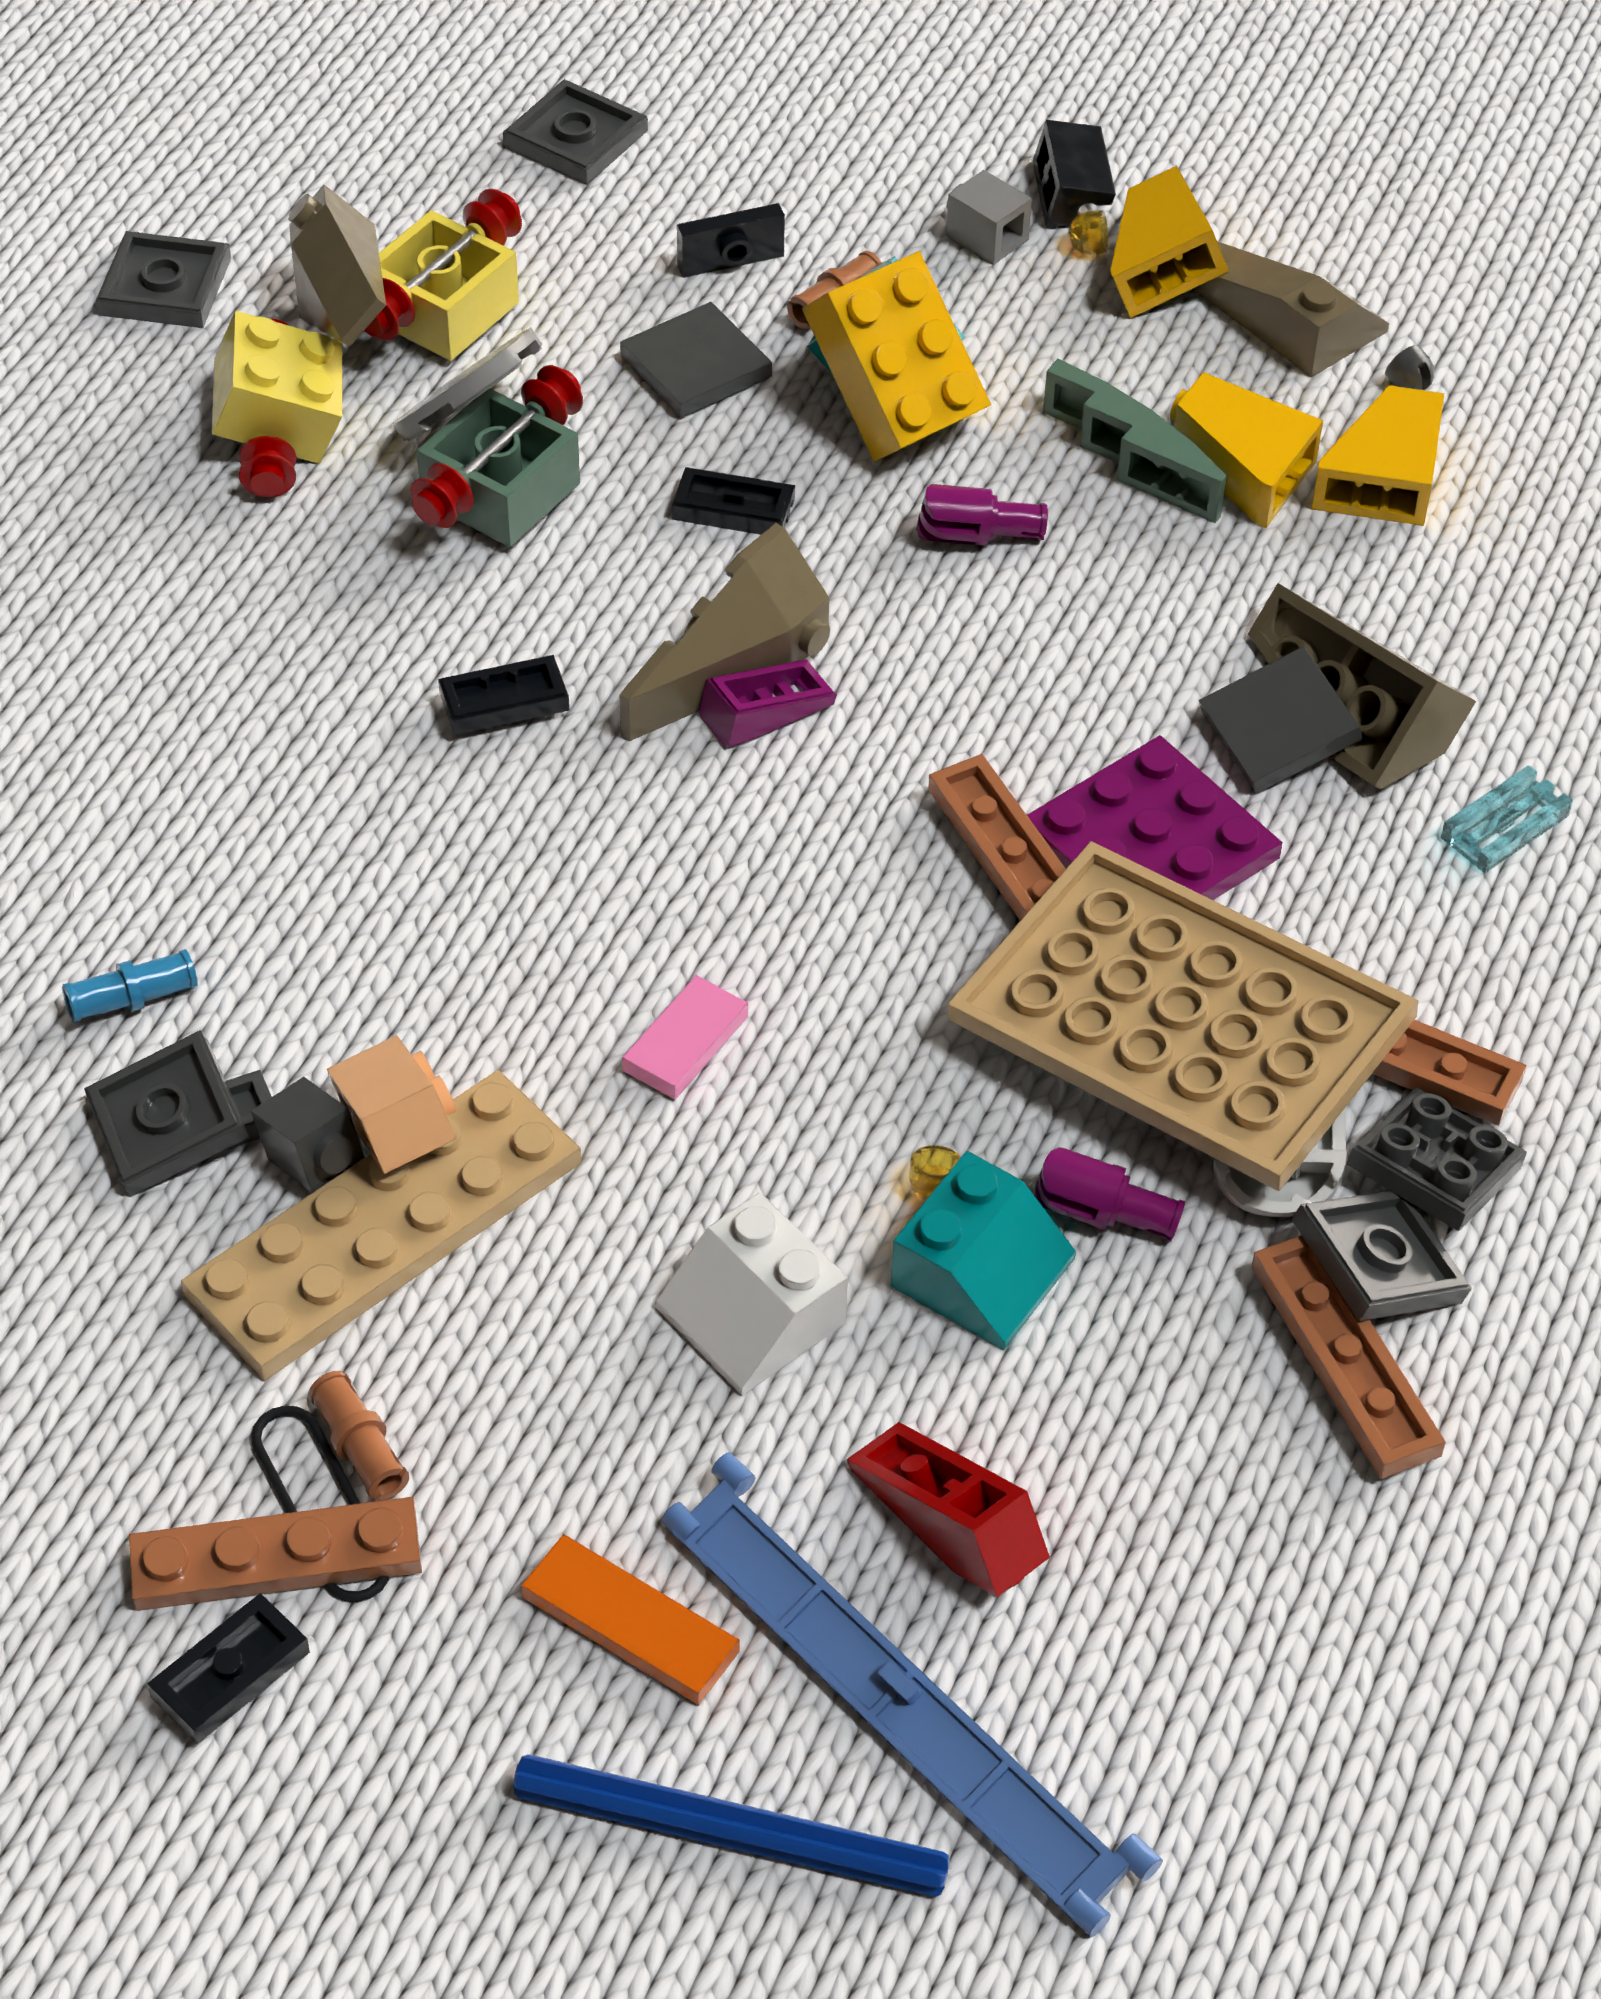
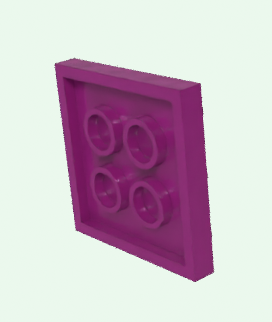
M1161 735L1027 814L1065 869L1092 841L1211 900H1215L1280 859L1283 843Z

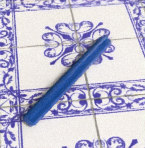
M531 1754L521 1757L514 1775V1794L521 1799L934 1897L941 1895L946 1885L950 1862L949 1855L943 1851Z

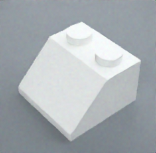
M759 1192L707 1227L656 1300V1309L743 1396L846 1324L848 1277L777 1207Z

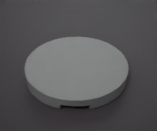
M532 328L523 331L426 397L397 419L393 426L404 441L415 439L429 430L431 424L438 420H443L455 411L457 412L522 365V359L531 354L534 355L542 349V342Z

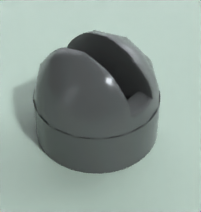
M1412 345L1393 358L1386 368L1385 375L1394 386L1425 390L1434 380L1435 367L1430 357L1419 345Z

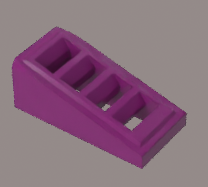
M806 659L706 679L699 714L724 747H731L748 742L834 705L837 695ZM795 685L800 692L795 693L790 686Z

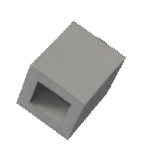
M982 170L964 184L956 186L948 194L946 236L994 265L1029 240L1032 198L989 172Z

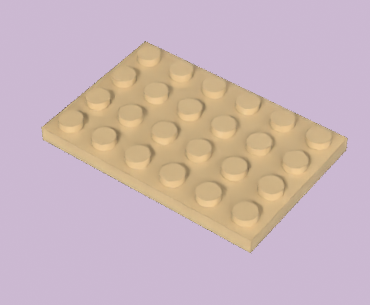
M1092 841L948 1003V1019L1277 1191L1282 1189L1417 1017L1418 1011L1417 999Z

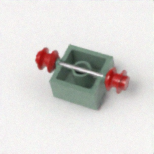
M546 365L538 371L537 379H530L523 384L521 397L524 405L492 389H488L470 402L416 450L419 479H416L411 484L410 495L412 507L417 516L425 523L440 528H450L459 520L511 548L580 484L578 433L563 426L567 421L568 415L578 413L583 406L581 386L576 377L565 369Z

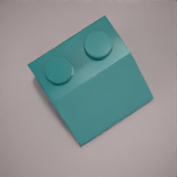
M966 1151L893 1240L891 1287L998 1348L1005 1350L1075 1260L1076 1251L1024 1181Z

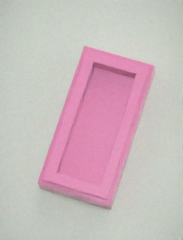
M696 975L622 1057L623 1072L676 1100L748 1018V1002Z

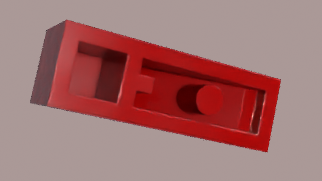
M900 1422L846 1459L850 1470L955 1574L995 1597L1000 1596L1009 1588L1019 1584L1026 1575L1050 1558L1026 1490Z

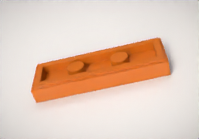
M565 1534L559 1538L521 1585L523 1599L698 1706L740 1652V1640Z

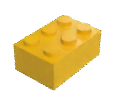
M920 250L827 292L802 308L874 462L992 405Z

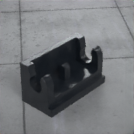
M1046 119L1032 160L1045 226L1048 229H1056L1057 225L1076 228L1096 227L1100 224L1097 214L1091 212L1081 213L1078 210L1081 206L1089 203L1096 206L1112 205L1116 195L1101 126Z

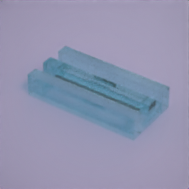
M1528 765L1446 820L1443 825L1441 839L1485 874L1567 818L1570 814L1573 800L1565 793L1556 797L1553 794L1555 785L1547 779L1541 783L1537 782V771ZM1539 804L1543 807L1483 849L1477 846L1495 833L1500 834L1514 824L1517 818Z

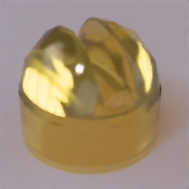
M1104 210L1087 211L1079 214L1071 221L1068 233L1072 246L1076 250L1090 255L1107 253L1108 229Z
M938 1145L925 1146L916 1150L911 1156L909 1169L912 1191L920 1199L926 1201L961 1158L960 1155L950 1148Z

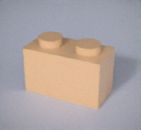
M397 1035L326 1069L340 1102L349 1109L356 1133L384 1174L456 1139L447 1115L457 1110L447 1086L440 1075L435 1077L423 1052L419 1051L411 1055Z

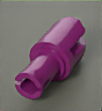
M931 484L925 492L916 531L918 537L925 541L986 546L989 540H993L995 535L1044 540L1047 530L1048 508L1045 503L1028 504L998 501L997 496L993 495L991 489Z
M1062 1147L1050 1151L1046 1157L1036 1182L1034 1196L1043 1208L1090 1224L1094 1228L1105 1231L1107 1225L1113 1227L1115 1221L1163 1237L1169 1242H1172L1185 1206V1201L1175 1200L1129 1184L1130 1176L1125 1175L1126 1168L1115 1164L1111 1165Z

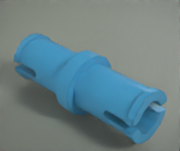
M184 949L176 954L134 966L130 960L116 964V971L71 984H62V993L71 1021L77 1023L82 1019L127 1007L130 1012L143 1009L145 1001L186 989H195L198 987L192 959L188 951Z

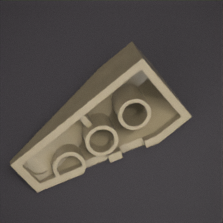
M323 184L313 197L309 194L304 195L294 206L288 218L291 222L289 228L299 318L350 347L386 306L376 229L374 223Z
M1218 242L1229 272L1193 288V290L1310 377L1315 376L1388 332L1390 324L1357 299L1318 275Z
M775 523L736 555L725 568L727 576L731 579L712 601L702 596L690 610L693 618L676 644L670 640L664 641L619 694L622 737L632 741L698 712L706 679L805 660L809 655L814 656L823 649L830 636L829 596L784 527Z
M1277 583L1248 633L1268 664L1303 646L1306 648L1361 729L1362 740L1331 756L1335 761L1379 789L1387 787L1445 754L1476 703L1474 699L1279 583Z

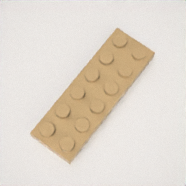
M498 1069L453 1099L457 1111L447 1115L456 1136L455 1140L385 1174L371 1154L182 1279L183 1295L265 1381L580 1165L581 1148Z

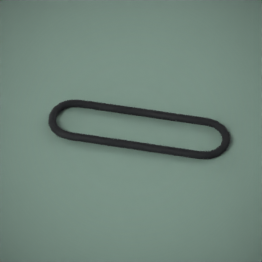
M284 1405L272 1408L259 1417L253 1426L251 1434L253 1450L286 1513L297 1512L261 1439L266 1425L275 1418L282 1416H295L307 1424L350 1505L360 1504L321 1427L309 1411L298 1406ZM381 1576L373 1585L360 1591H347L338 1587L336 1583H327L324 1586L334 1597L343 1601L360 1602L371 1599L380 1593L390 1577Z

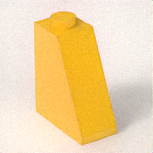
M1177 165L1128 188L1110 273L1130 318L1229 272L1213 229Z
M1205 372L1199 376L1189 390L1182 389L1178 393L1170 411V420L1175 422L1174 428L1189 438L1227 475L1224 495L1255 524L1264 528L1268 527L1317 462L1323 420Z
M1389 385L1319 460L1311 509L1424 526L1433 482L1445 393Z

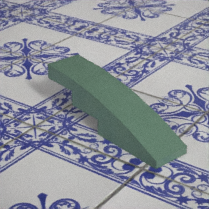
M1057 358L1046 371L1043 413L1080 428L1081 447L1119 463L1118 481L1216 523L1222 513L1227 475L1189 438L1150 408L1106 381Z

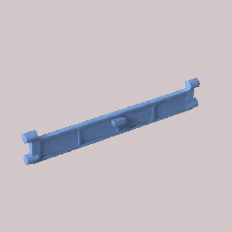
M729 1452L722 1455L714 1463L711 1470L720 1483L691 1512L681 1502L673 1504L662 1516V1524L1077 1926L1090 1937L1098 1934L1111 1917V1914L1099 1904L1130 1870L1142 1882L1147 1881L1158 1871L1163 1863V1859L1135 1833L1127 1837L1115 1853L1104 1845L738 1498L752 1487L756 1479L755 1475L732 1453Z

